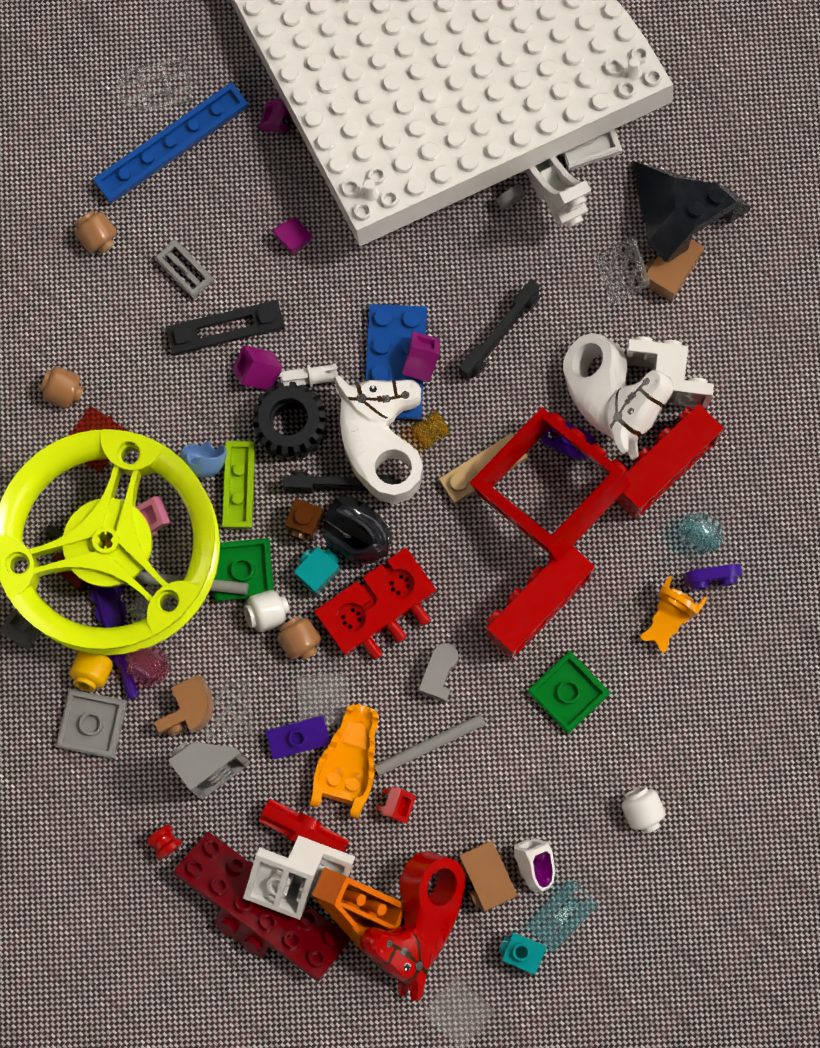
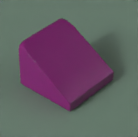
M295 217L272 231L273 236L292 256L314 238Z

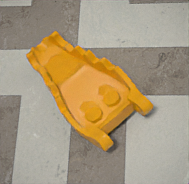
M360 704L347 707L340 728L336 731L328 748L323 752L318 761L314 774L310 806L319 808L322 797L352 805L350 817L359 819L374 781L375 733L379 716L371 707Z

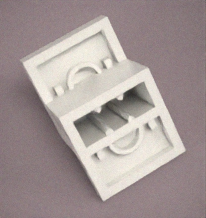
M638 336L635 339L629 340L626 351L627 365L653 368V370L664 373L673 381V393L665 404L696 407L700 404L704 409H707L713 396L714 384L707 383V380L703 378L685 380L688 346H684L682 342L676 340H665L664 343L652 342V338Z
M298 836L289 858L259 847L243 899L300 920L309 898H314L312 893L323 868L326 867L349 877L355 856Z

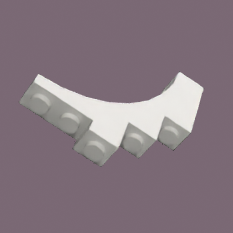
M556 156L521 172V174L527 173L539 200L545 199L558 227L566 224L570 228L584 221L582 216L588 212L585 198L591 192V189L586 180L581 182L569 174Z

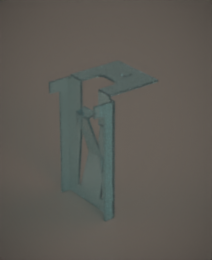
M571 879L527 926L555 952L598 907L597 901L577 881H572ZM578 888H580L583 891V893L588 895L590 898L574 913V915L566 923V925L563 927L560 933L552 941L551 939L561 928V926L571 915V913L580 905V903L573 897L560 911H558L540 928H538L537 926L540 925L544 920H546L558 908H560L575 893V891Z

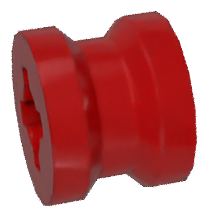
M170 824L162 827L145 840L146 844L149 847H153L156 851L155 857L158 861L165 859L183 845L182 841L175 838L172 834L173 828Z

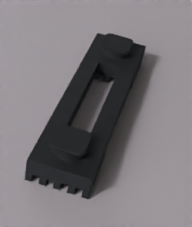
M532 279L528 281L514 298L512 309L481 347L476 345L461 363L459 375L468 381L473 374L477 377L486 366L484 360L523 312L527 308L531 311L538 303L540 296L537 295L539 294L540 285Z
M273 300L166 326L172 354L177 356L213 345L285 330L279 302L278 300ZM253 317V326L203 338L198 337L197 329Z
M291 471V475H284L283 479L285 493L314 494V489L369 492L358 478L308 476L307 472ZM379 475V479L384 483L391 485L401 483V480H395V475Z

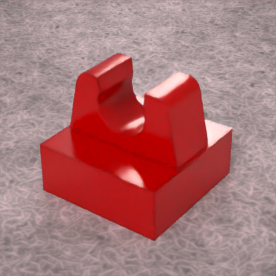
M394 786L384 788L382 793L387 795L388 799L385 806L378 804L377 810L384 816L407 824L416 795Z

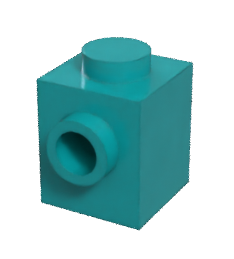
M318 546L314 551L309 549L302 555L298 561L301 565L294 571V574L307 588L318 596L341 571L340 566L337 564L340 559L328 548L323 551Z
M513 932L511 938L504 937L498 953L503 954L501 961L536 975L547 946Z

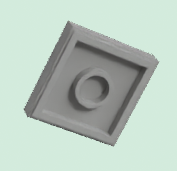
M69 689L56 747L115 759L128 701Z

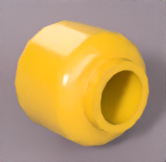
M78 651L69 674L77 688L87 692H94L95 689H101L105 686L113 663L107 655H96Z

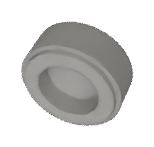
M520 184L501 194L496 199V202L501 209H507L520 201L525 196V192Z

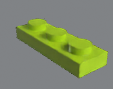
M226 441L225 443L227 454L224 469L223 529H253L255 441Z

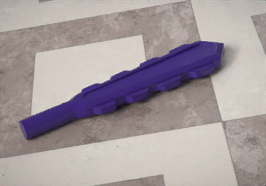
M91 585L88 590L91 601L97 605L95 614L97 621L103 624V628L129 625V623L125 622V616L128 614L126 603L121 601L123 594L122 585L116 587ZM135 652L122 655H108L120 669L127 700L139 697L131 668L132 656Z

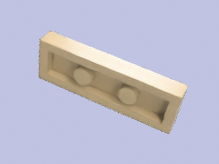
M513 433L439 478L440 484L454 505L475 492L470 485V481L513 438ZM525 453L512 468L527 460L528 455Z

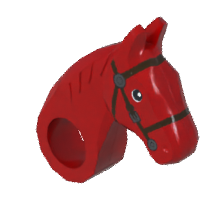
M431 851L417 853L406 863L401 875L400 892L405 914L404 925L390 931L370 927L364 931L360 938V946L363 952L386 974L398 980L399 995L406 996L410 989L411 1000L419 1001L422 998L427 970L438 957L452 931L461 907L465 888V873L459 862ZM437 872L438 880L436 887L428 896L427 888L432 875Z

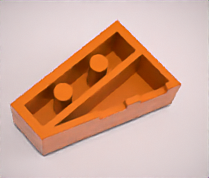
M326 867L323 868L312 893L315 900L362 952L360 938L366 929L376 927L390 931L400 926L405 915L403 902Z

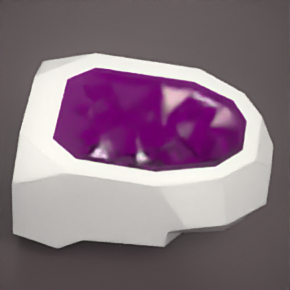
M531 839L515 844L514 858L518 863L521 877L525 879L527 886L532 891L540 893L546 891L553 884L556 872L553 852L549 843L539 839Z

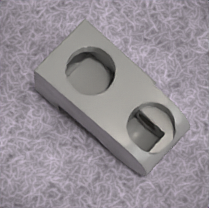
M443 643L434 649L419 687L420 694L447 703L451 689L444 686L450 671L456 667L459 659L458 651L453 645Z

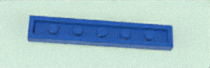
M232 82L93 178L94 183L109 203L112 204L249 108L248 102Z

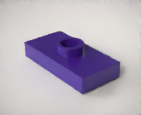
M324 715L266 730L273 760L326 746L331 742Z

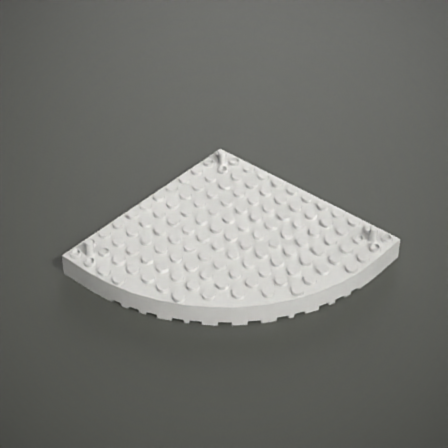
M230 0L359 246L367 244L672 103L673 99L672 81L644 35L617 0Z

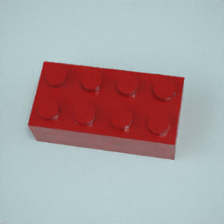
M700 404L693 410L687 407L677 417L678 421L673 429L666 427L656 437L657 441L654 443V447L651 450L645 447L639 453V457L635 459L633 467L630 470L626 467L627 471L625 474L631 484L616 501L634 520L638 519L718 442L724 428Z
M574 546L559 561L549 555L548 565L544 569L540 566L537 567L527 578L529 580L527 586L523 590L517 588L507 599L508 603L506 604L507 607L502 612L497 609L487 619L486 637L510 660L533 639L592 577L595 566Z

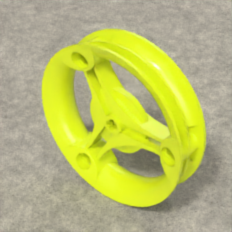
M110 429L90 430L64 437L48 445L28 460L16 473L1 499L0 582L14 607L28 622L55 642L68 648L96 655H122L152 647L178 632L190 621L205 601L213 585L220 556V534L212 503L191 468L172 450L151 438L133 432ZM129 452H137L139 455L136 462L132 464L124 462L125 456ZM99 459H109L113 464V470L101 499L90 501L75 511L68 520L62 537L42 546L28 549L22 543L25 523L34 502L47 485L56 477L77 465ZM155 472L168 481L181 497L188 511L193 532L192 556L186 576L183 581H175L169 584L158 575L149 562L153 545L152 533L147 520L136 508L137 491L141 476H147ZM122 473L131 476L125 501L115 499ZM106 537L109 540L111 539V542L113 543V545L110 548H108L106 545L104 546V543L102 542V540ZM63 550L65 560L39 567L36 557ZM20 560H27V569L23 573H15L16 563ZM143 569L162 586L153 597L134 579ZM73 571L83 581L98 587H116L127 584L150 602L147 609V617L129 625L109 628L92 627L73 622L54 611L38 595L36 589L41 576L52 573ZM170 597L176 598L178 602L177 607L173 611H164V601Z

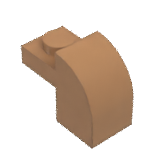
M196 675L171 687L180 710L154 722L158 733L168 734L171 737L186 730L184 726L186 724L190 731L197 733L210 721L214 708L213 697L205 678Z

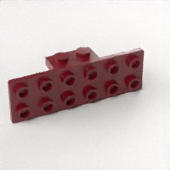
M207 832L176 867L174 875L220 909L213 924L218 926L224 935L232 937L242 944L247 952L262 959L271 947L314 980L320 981L351 940L349 936L308 905H306L299 920L243 899L253 864L213 834Z

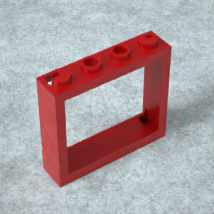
M541 407L470 481V485L480 498L555 560L559 561L631 483L625 474L627 469L617 459L609 460L605 457L607 453L598 444L593 443L590 445L585 441L587 438L576 427L568 428L565 425L566 421L557 412L553 411L550 414ZM549 428L609 474L552 535L493 488Z

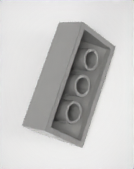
M186 742L181 744L171 752L174 757L168 760L189 790L202 800L250 765V762L237 748L192 742L190 745Z

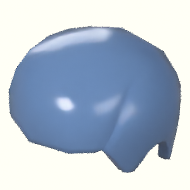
M206 441L200 446L196 444L185 445L179 457L191 468L196 477L206 478L213 477L219 473L225 463L227 451L224 445H219L217 449H214L210 442Z

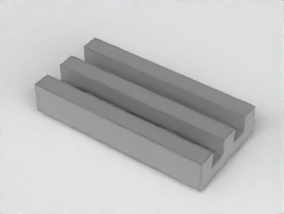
M176 239L155 257V261L193 300L198 297L200 292L203 293L209 284L211 285L215 282L214 278ZM176 249L204 280L200 282L171 252L172 250ZM166 256L196 286L194 289L164 260Z

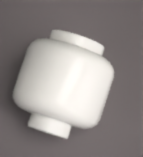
M268 590L250 596L243 610L249 627H254L257 631L264 632L280 627L285 623L286 614L289 613V605L284 596L280 597L276 591Z
M641 786L625 794L622 810L629 826L634 830H643L644 833L658 829L660 827L659 822L665 817V809L658 793L653 789H647L646 786Z

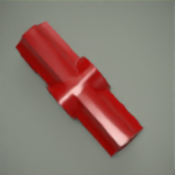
M271 798L258 820L285 835L286 839L293 843L296 842L298 836L345 853L350 840L323 827V824L300 811L297 813Z

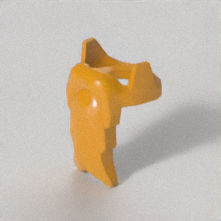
M672 576L668 577L659 591L661 598L657 605L658 611L652 618L653 624L640 636V639L643 641H654L663 653L667 651L670 637L677 633L681 624L685 625L691 617L697 616L707 600L706 597H703L698 604H694V600L678 589H670L669 585L672 581Z

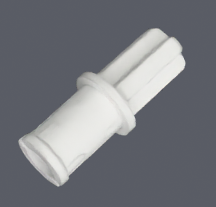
M336 363L318 367L307 365V368L283 371L280 373V383L283 382L284 386H289L290 382H296L298 387L303 384L305 386L309 385L312 388L313 384L334 382V377L338 376V372H336L337 366Z

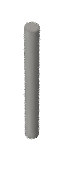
M142 571L134 578L138 583L160 585L148 572ZM158 573L168 584L175 581H183L185 576ZM214 579L210 591L247 595L248 583Z
M479 714L374 765L380 776L486 725L482 715Z

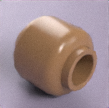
M92 210L75 223L77 228L74 231V235L88 253H94L99 250L103 254L115 245L112 239L116 236L117 230L103 212L95 213Z
M56 366L52 371H46L39 391L43 392L42 398L46 402L66 409L71 405L72 401L79 402L84 387L79 385L80 376L78 374Z
M296 616L278 628L280 633L277 636V641L289 659L293 660L301 657L305 661L318 652L315 647L320 643L321 637L308 618L300 619L299 616Z

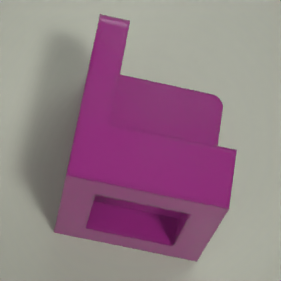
M412 331L409 340V352L402 369V374L430 382L440 354V339Z
M243 345L232 370L241 385L266 390L269 387L273 388L283 366L272 351Z

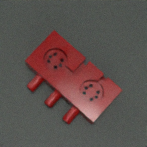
M406 547L388 559L385 565L381 564L363 577L364 585L361 586L356 581L314 611L345 657L362 645L373 660L381 657L383 653L373 638L385 629H388L397 643L404 641L407 635L397 621L410 612L413 613L421 626H425L431 621V618L421 604L437 594V590Z

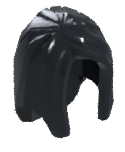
M342 496L331 504L325 514L324 532L322 534L329 546L345 558L356 563L372 564L388 554L392 536L388 526L377 513L362 501L348 496Z

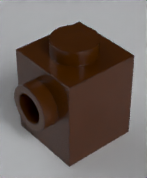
M295 498L285 523L287 532H290L289 536L303 542L306 539L315 541L325 516L324 510L319 506Z

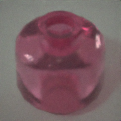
M155 646L140 648L133 653H128L125 661L128 662L127 673L146 686H152L155 683L161 684L171 668V665L168 663L169 656Z

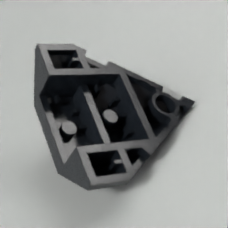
M636 161L631 163L637 181L636 190L642 220L645 222L647 231V245L666 263L687 251L692 235L722 217L730 224L750 211L751 207L734 191L720 184L701 181Z

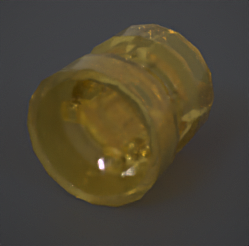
M436 410L427 414V419L424 421H417L411 425L414 435L426 450L434 446L437 439H444L451 434L447 424Z

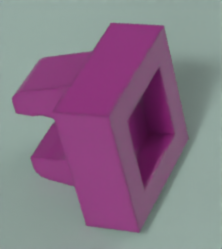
M277 98L266 102L258 129L267 133L271 131L278 133L290 131V127L283 123V117L287 119L292 117L282 99Z

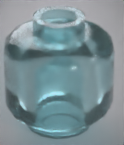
M698 511L695 514L689 513L682 521L678 530L681 533V542L700 555H705L711 550L717 551L724 540V537L721 535L723 530L722 524L702 511Z

